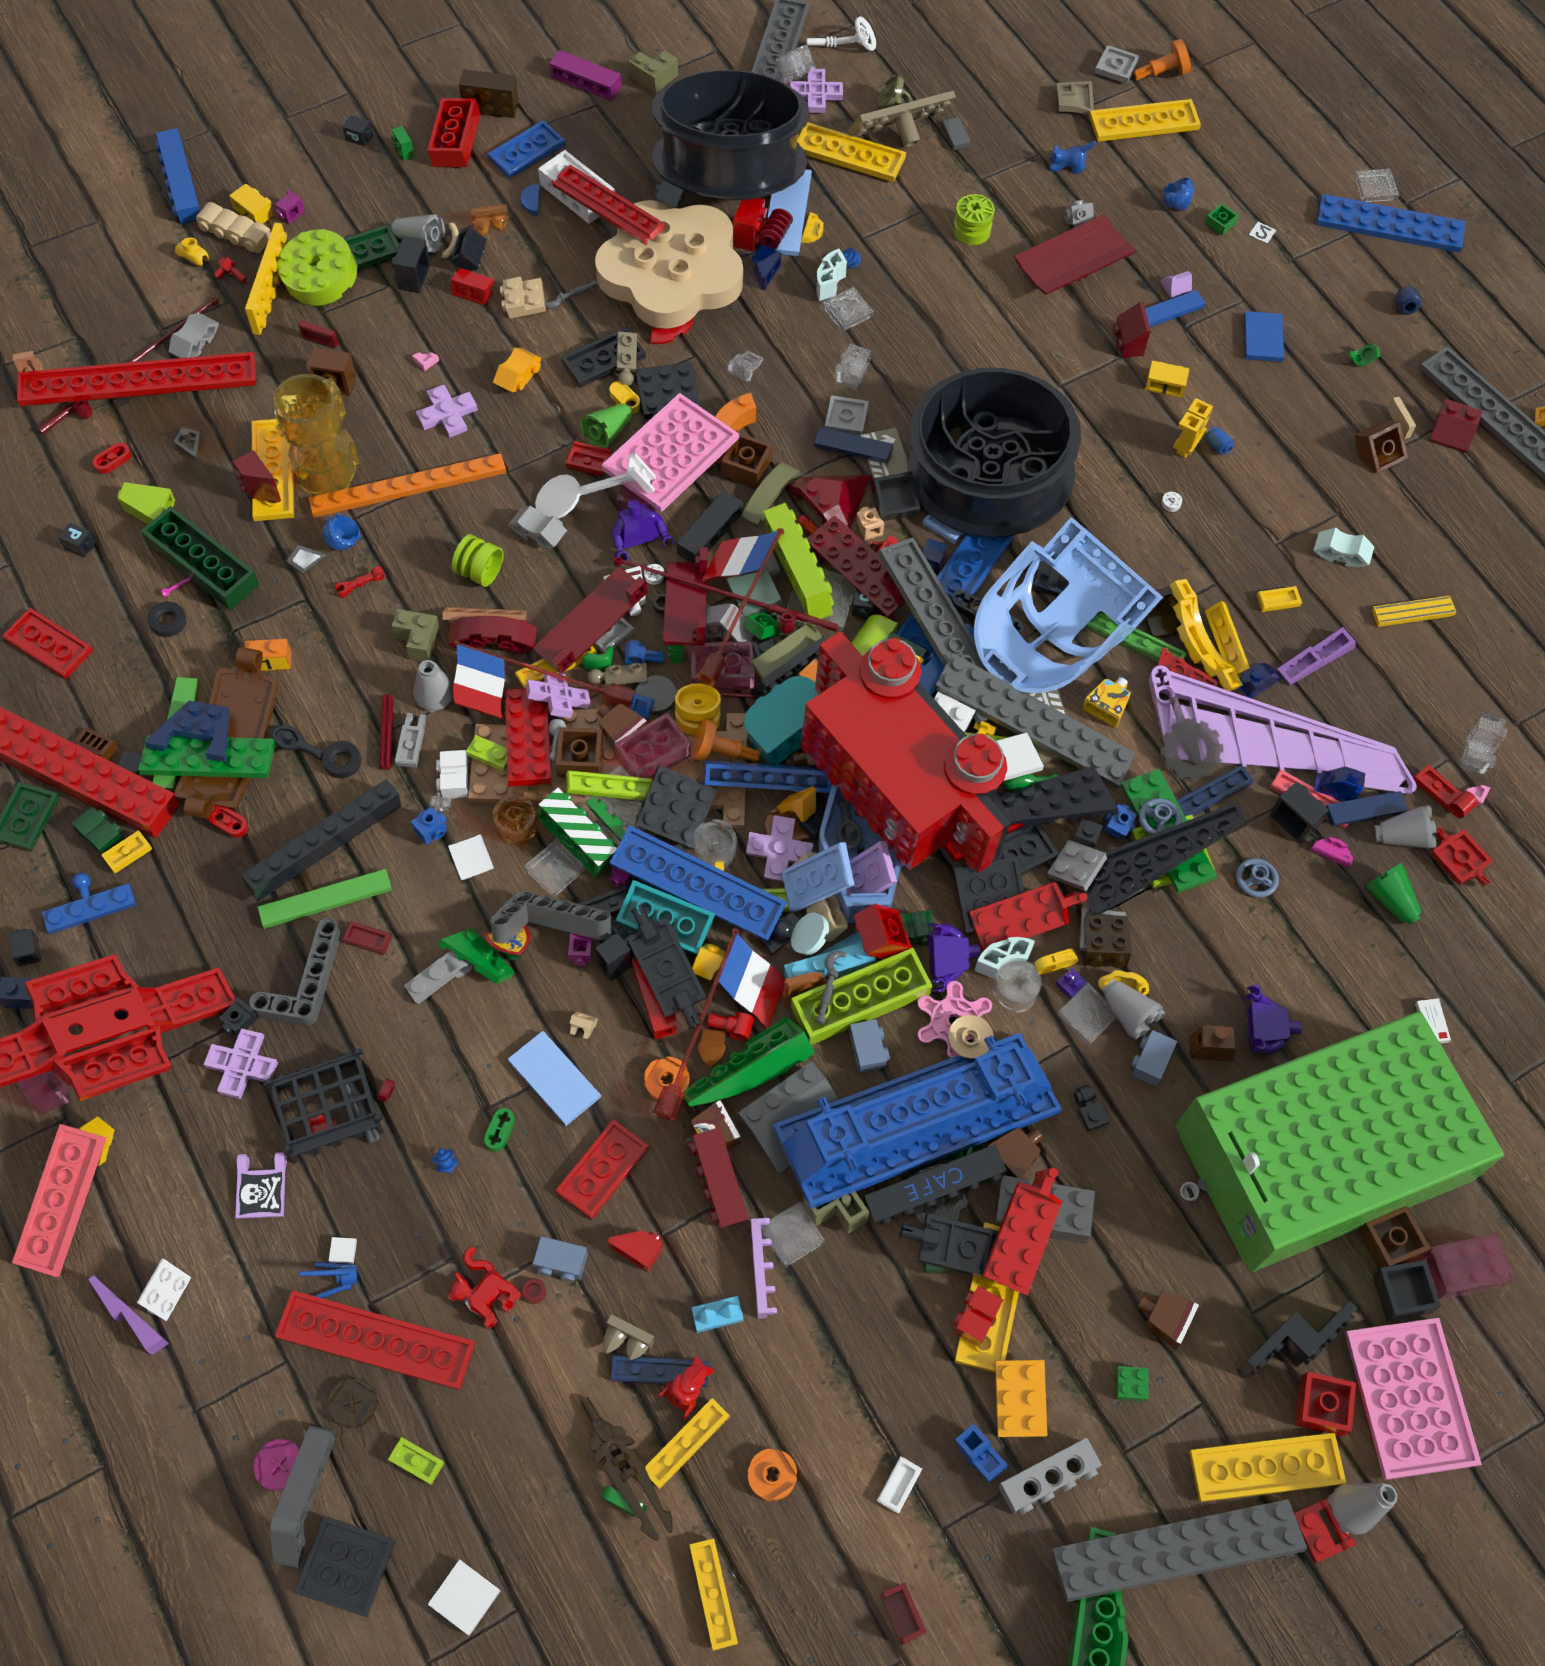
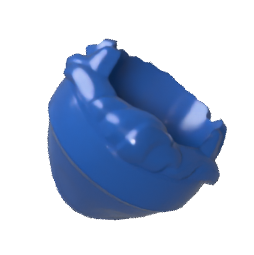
M1185 177L1174 183H1169L1168 187H1164L1163 201L1166 207L1180 211L1188 208L1195 191L1192 179Z
M336 513L335 517H329L322 531L327 544L337 550H347L350 547H354L355 542L361 538L360 529L355 520Z

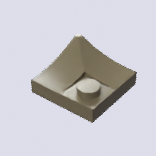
M1092 81L1057 83L1056 91L1059 112H1076L1089 116L1090 111L1094 110Z

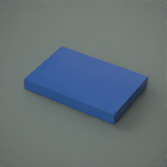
M1245 311V359L1283 362V314Z

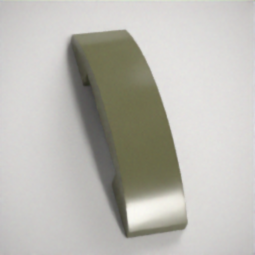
M784 462L775 467L754 492L741 518L758 527L764 519L763 511L771 506L786 485L794 481L799 474V470Z
M807 623L750 663L761 679H763L822 636L814 625Z

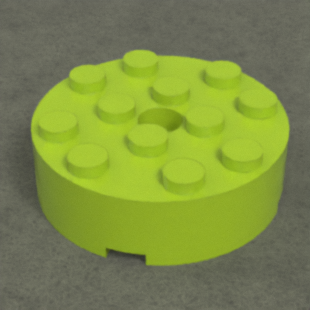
M318 229L301 232L285 245L278 259V273L291 296L299 300L300 303L306 305H326L340 299L342 293L348 287L351 289L357 276V264L347 242L340 235L329 230Z

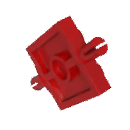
M1441 827L1436 829L1434 834L1442 842L1432 850L1430 855L1459 886L1473 878H1476L1483 887L1488 885L1491 881L1482 871L1493 860L1464 829L1450 836Z

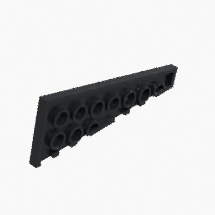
M1094 766L997 795L993 802L1009 819L1011 824L1024 823V826L1055 822V820L1060 818L1076 820L1078 816L1092 815L1093 818L1099 817V814L1112 812L1113 815L1118 814V807Z
M1238 802L1104 852L1107 856L1106 861L1087 891H1083L1087 894V903L1091 914L1101 915L1244 825L1246 820Z

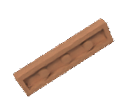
M445 607L442 611V620H448V622L452 623L462 617L502 616L526 620L527 611Z

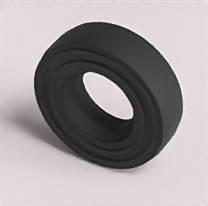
M165 601L156 604L149 611L148 624L155 634L162 637H171L183 630L186 625V615L180 605L175 602ZM170 613L175 616L171 624L163 625L159 622L160 617L164 614Z
M337 741L325 749L322 756L323 766L331 776L347 778L359 770L361 754L354 744L348 741ZM340 753L350 756V761L344 766H338L334 763V758Z

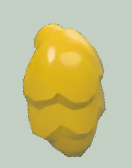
M1114 970L1112 973L1102 976L1098 981V985L1102 990L1111 980L1115 979L1117 982L1121 981L1145 996L1149 992L1147 981L1142 976L1133 972Z

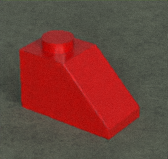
M641 1230L610 1237L608 1240L609 1248L646 1272L650 1270L664 1249L661 1237L651 1231L648 1234Z

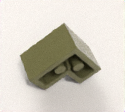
M665 50L655 59H651L642 52H639L628 61L629 78L654 94L678 76V58Z
M397 609L392 623L395 639L408 641L406 648L410 660L420 662L431 660L440 631L437 616Z
M856 1192L812 1209L809 1208L805 1197L803 1200V1209L815 1227L834 1215L848 1234L868 1222L869 1211Z

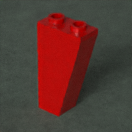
M633 959V971L655 1040L677 1034V1013L668 1018L665 1017L637 959Z

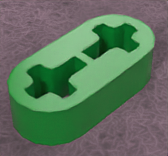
M501 1108L495 1112L484 1137L485 1145L491 1152L501 1151L508 1141L515 1124L514 1114L511 1110ZM505 1115H508L509 1122L505 1121L502 1128H500L501 1121L499 1118H504ZM499 1132L498 1137L501 1142H496L492 1145L490 1138L494 1139Z
M606 1485L600 1498L638 1518L619 1491ZM640 1503L644 1512H646L648 1507Z

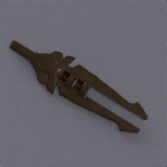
M589 1397L582 1399L581 1404L593 1423V1439L590 1442L592 1452H596L594 1456L595 1463L598 1464L604 1458L606 1459L603 1469L633 1512L641 1520L642 1526L640 1530L655 1541L659 1540L657 1532L627 1482L632 1476H635L668 1533H672L671 1511H665L662 1508L658 1495L636 1449H628L626 1447L635 1444V1441L631 1437L625 1436L626 1431L622 1426H614L600 1417ZM623 1461H626V1462H627V1464H626L625 1466H623L622 1468H619V1467H618V1465H619L621 1462H623Z

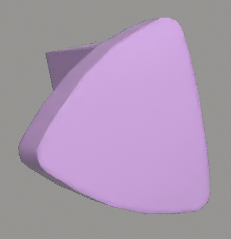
M1189 271L1161 279V284L1171 299L1177 295L1192 291V274Z

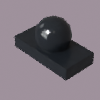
M791 912L783 919L777 921L768 942L760 938L758 940L773 956L791 942L793 930L799 919Z

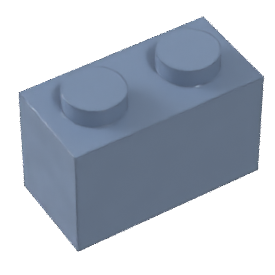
M876 1019L850 1024L849 1035L859 1074L885 1069L886 1063L889 1060V1052L887 1047L883 1048L884 1032L882 1026L878 1027Z
M1154 1030L1151 1031L1149 1037L1144 1035L1139 1048L1143 1049L1141 1055L1136 1054L1131 1064V1067L1134 1068L1132 1076L1157 1087L1177 1041Z
M541 1237L533 1261L534 1269L538 1270L537 1273L543 1276L550 1277L551 1274H554L567 1282H574V1279L581 1281L588 1256L587 1247Z

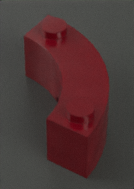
M502 616L462 617L450 623L448 645L456 649L457 645L477 649L484 648L485 644H498V648L523 655L535 646L537 627L529 624L526 620Z

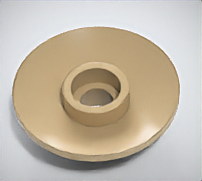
M965 1015L952 1023L948 1033V1040L951 1048L958 1055L968 1059H975L989 1051L984 1039L991 1035L994 1038L992 1028L984 1019L975 1015ZM966 1037H972L974 1039V1042H968L966 1040Z

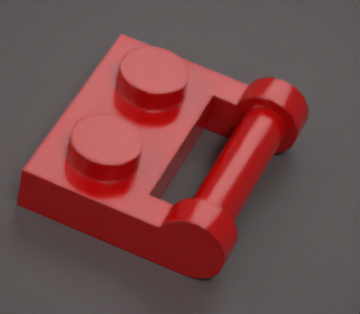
M1329 1498L1294 1513L1314 1564L1356 1545L1353 1538L1350 1539L1348 1534L1341 1531L1339 1523L1333 1515L1332 1507L1328 1501ZM1323 1509L1341 1541L1337 1545H1335L1319 1513Z

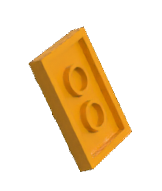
M995 1360L997 1436H1047L1044 1360Z

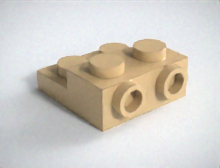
M521 277L503 280V286H500V291L505 300L501 302L503 311H507L510 319L546 311L541 278L522 281Z

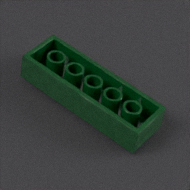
M169 506L141 530L146 545L229 610H232L260 585L254 570L172 506Z

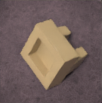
M580 1012L572 1014L570 1034L575 1035L578 1028H582L584 1030L583 1038L588 1039L596 1027L598 1018Z

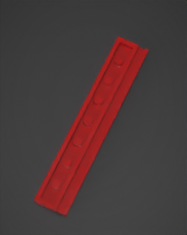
M570 164L557 175L555 181H551L553 187L644 245H647L648 240H653L665 228L662 221Z

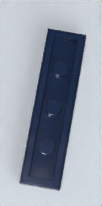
M820 427L814 441V446L883 463L888 462L894 448L892 443Z
M1241 765L1179 798L1177 802L1185 816H1195L1253 784L1254 780Z
M1401 791L1326 805V808L1329 810L1327 816L1331 827L1401 814L1408 811Z
M612 1355L610 1381L666 1385L679 1374L682 1375L687 1367H691L693 1360L638 1357L629 1360L628 1356ZM702 1361L705 1366L709 1367V1361ZM708 1377L705 1378V1383L702 1387H707Z

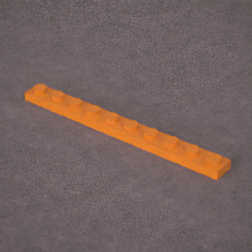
M500 453L308 498L313 517H319L505 474L506 468Z

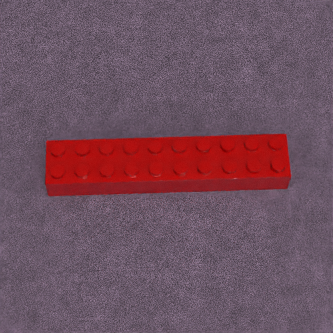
M0 707V761L95 809L99 808L105 814L155 839L179 808L180 803L173 792Z

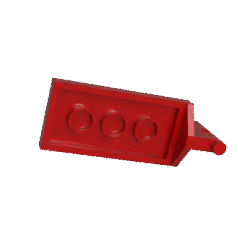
M1051 882L968 912L983 953L991 944L1007 940L1010 937L1029 938L1069 924L1067 907L1084 902L1088 897L1087 894L1078 892L1062 895L1056 882Z
M1056 1168L1037 1171L1032 1186L1017 1182L982 1277L1025 1296L1028 1295L1062 1204V1200L1050 1193L1055 1177L1058 1175Z

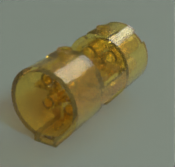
M299 374L286 379L274 392L273 406L277 415L275 416L278 423L275 426L280 437L284 436L286 441L290 443L288 454L290 462L287 465L291 473L296 475L300 487L309 494L321 495L347 489L351 485V480L356 473V468L360 467L354 441L346 429L341 430L342 419L347 418L339 388L332 377L324 379L314 374Z

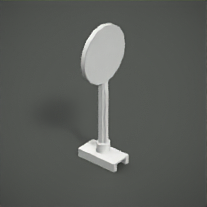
M634 453L628 457L626 474L580 486L578 481L570 475H559L550 479L537 495L536 509L543 515L554 516L559 519L566 516L575 507L581 495L626 482H637L647 494L655 492V488L650 484V480L656 479V475Z

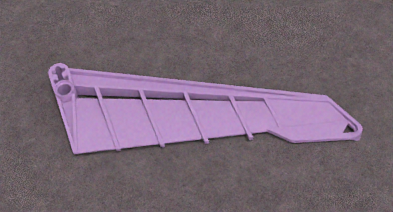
M1156 666L1149 676L1148 682L1156 708L1167 759L1241 764L1244 768L1247 767L1246 765L1279 767V770L1285 771L1284 768L1317 770L1318 776L1323 775L1322 771L1337 772L1354 787L1389 792L1401 791L1402 794L1407 795L1412 794L1416 790V783L1395 747L1171 672L1165 666ZM1159 694H1166L1169 700H1161ZM1174 697L1188 700L1190 707L1173 703ZM1196 703L1228 711L1229 716L1197 709ZM1235 713L1267 721L1268 725L1236 718ZM1274 724L1307 732V734L1278 728ZM1313 734H1316V735H1319V736H1323V737H1327V738H1331V739H1334V740L1317 737V736H1314ZM1404 780H1406L1408 788H1403L1399 786Z

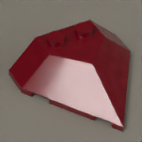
M872 475L801 477L787 485L786 489L797 501L804 498L822 517V525L833 516H836L850 529Z

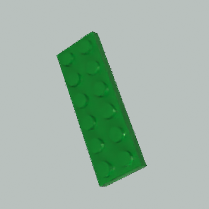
M173 736L165 751L148 749L144 744L138 770L140 775L269 778L275 742L274 739L227 738L226 762L207 759L206 752L211 742Z
M1160 769L1121 782L1120 787L1132 810L1137 814L1136 817L1139 823L1141 807L1147 801L1156 798L1166 799L1174 803L1181 812L1182 823L1188 821ZM1146 814L1145 817L1149 826L1157 830V823L1154 821V818ZM1175 815L1165 822L1164 830L1174 826ZM1144 830L1146 836L1151 835V834H1149L1148 832H1146V831ZM1204 850L1166 873L1177 894L1217 878V874Z

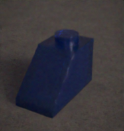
M761 245L759 250L755 251L752 256L753 271L762 290L767 288L780 268L782 252Z
M1257 663L1242 673L1240 680L1243 686L1240 689L1248 698L1252 699L1280 681L1282 677L1269 663Z
M1346 766L1317 773L1313 790L1343 801L1355 800L1364 788L1365 773Z

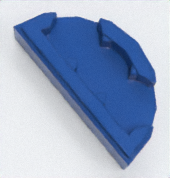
M540 184L526 187L521 194L522 207L532 215H538Z

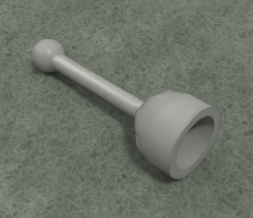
M554 719L549 723V733L551 736H554L552 753H550L549 758L553 761L557 757L556 750L559 728L557 727L566 728V723L560 719Z

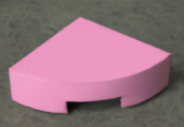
M420 352L412 355V360L426 371L439 361V357L434 353L421 354Z
M1480 785L1469 787L1465 791L1471 792L1477 798V806L1480 807L1490 787Z

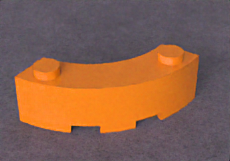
M747 393L731 400L720 409L715 418L736 432L746 425L756 422V405L752 394ZM724 452L713 464L721 463V460L723 459L726 452Z

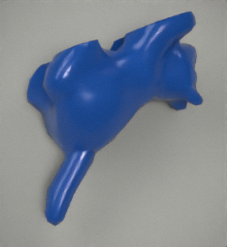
M1092 141L1084 146H1073L1064 150H1060L1055 145L1054 150L1049 155V160L1053 162L1049 166V170L1056 172L1064 167H1070L1072 173H1081L1085 169L1086 151L1092 149L1096 141Z

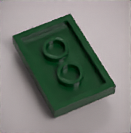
M389 224L344 238L355 258L357 270L396 257L398 242Z
M18 782L0 815V843L32 852L60 798L59 794Z

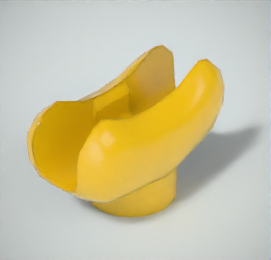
M185 238L175 246V253L179 257L186 258L197 266L203 265L202 259L206 262L209 261L208 253L198 246L195 238Z

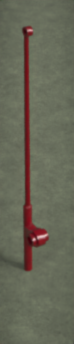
M217 297L212 298L210 302L194 314H200L209 306L219 304V300ZM187 319L180 323L178 326H176L174 329H172L170 332L165 334L163 337H161L159 340H157L155 343H153L151 346H149L147 349H145L143 352H141L128 363L137 362L138 360H140L151 350H153L155 347H157L159 344H161L163 341L169 338L173 333L182 328L186 323ZM88 400L73 401L37 428V430L43 435L72 412H76L82 419H88L92 416V408L87 402Z
M620 557L614 558L616 566H620L622 563L632 567L640 566L642 570L763 607L770 612L780 614L778 627L785 634L792 632L797 620L835 632L839 628V624L772 603L760 602L629 562Z

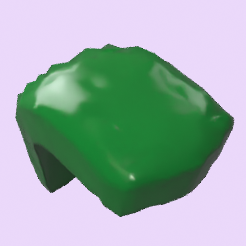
M1369 343L1357 351H1349V357L1357 367H1362L1379 358L1380 351L1375 344Z
M609 646L604 654L586 653L582 659L583 667L588 670L599 669L604 671L606 667H610L612 664L613 647Z

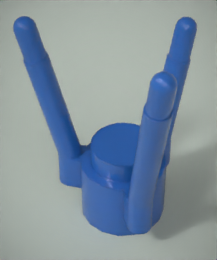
M315 1262V1267L336 1270L299 1272L300 1276L336 1275L337 1283H342V1285L315 1295V1297L324 1298L343 1290H351V1284H357L356 1264Z

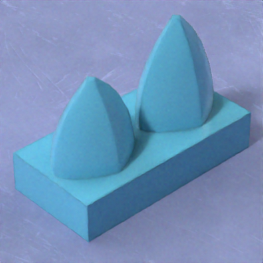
M738 1296L691 1307L697 1333L744 1321Z

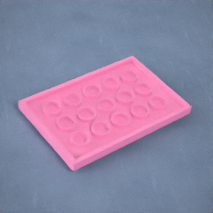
M679 393L601 465L602 470L611 477L626 474L628 457L636 453L656 475V479L650 480V484L655 488V492L647 494L637 482H626L622 485L662 512L739 439V433Z
M1439 1318L1351 1330L1344 1333L1384 1480L1482 1465Z

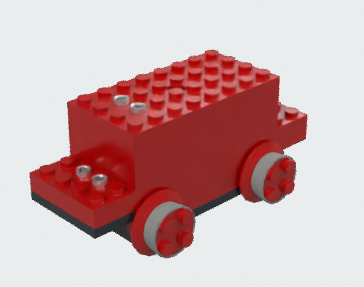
M841 631L821 643L819 647L815 690L818 696L805 704L801 740L802 750L807 755L810 754L818 769L824 770L831 784L837 785L844 799L848 802L850 801L855 806L857 814L860 817H864L868 821L870 829L874 833H878L882 841L887 843L888 849L893 850L901 865H905L911 870L944 845L951 842L952 848L957 853L960 852L966 864L971 869H975L977 873H980L998 860L1011 824L1009 819L993 803L998 786L1004 781L1008 770L1007 760L1002 748L990 736L982 733L967 736L919 683L921 677L920 661L912 647L906 642L897 638L884 639L877 642L862 656Z

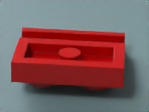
M574 441L573 448H571L566 461V468L604 477L605 472L602 470L601 465L612 456V450Z

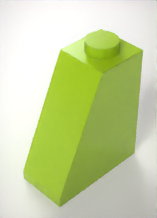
M127 482L123 483L122 489L118 491L117 496L124 511L147 525L169 506L173 507L175 503L171 489Z

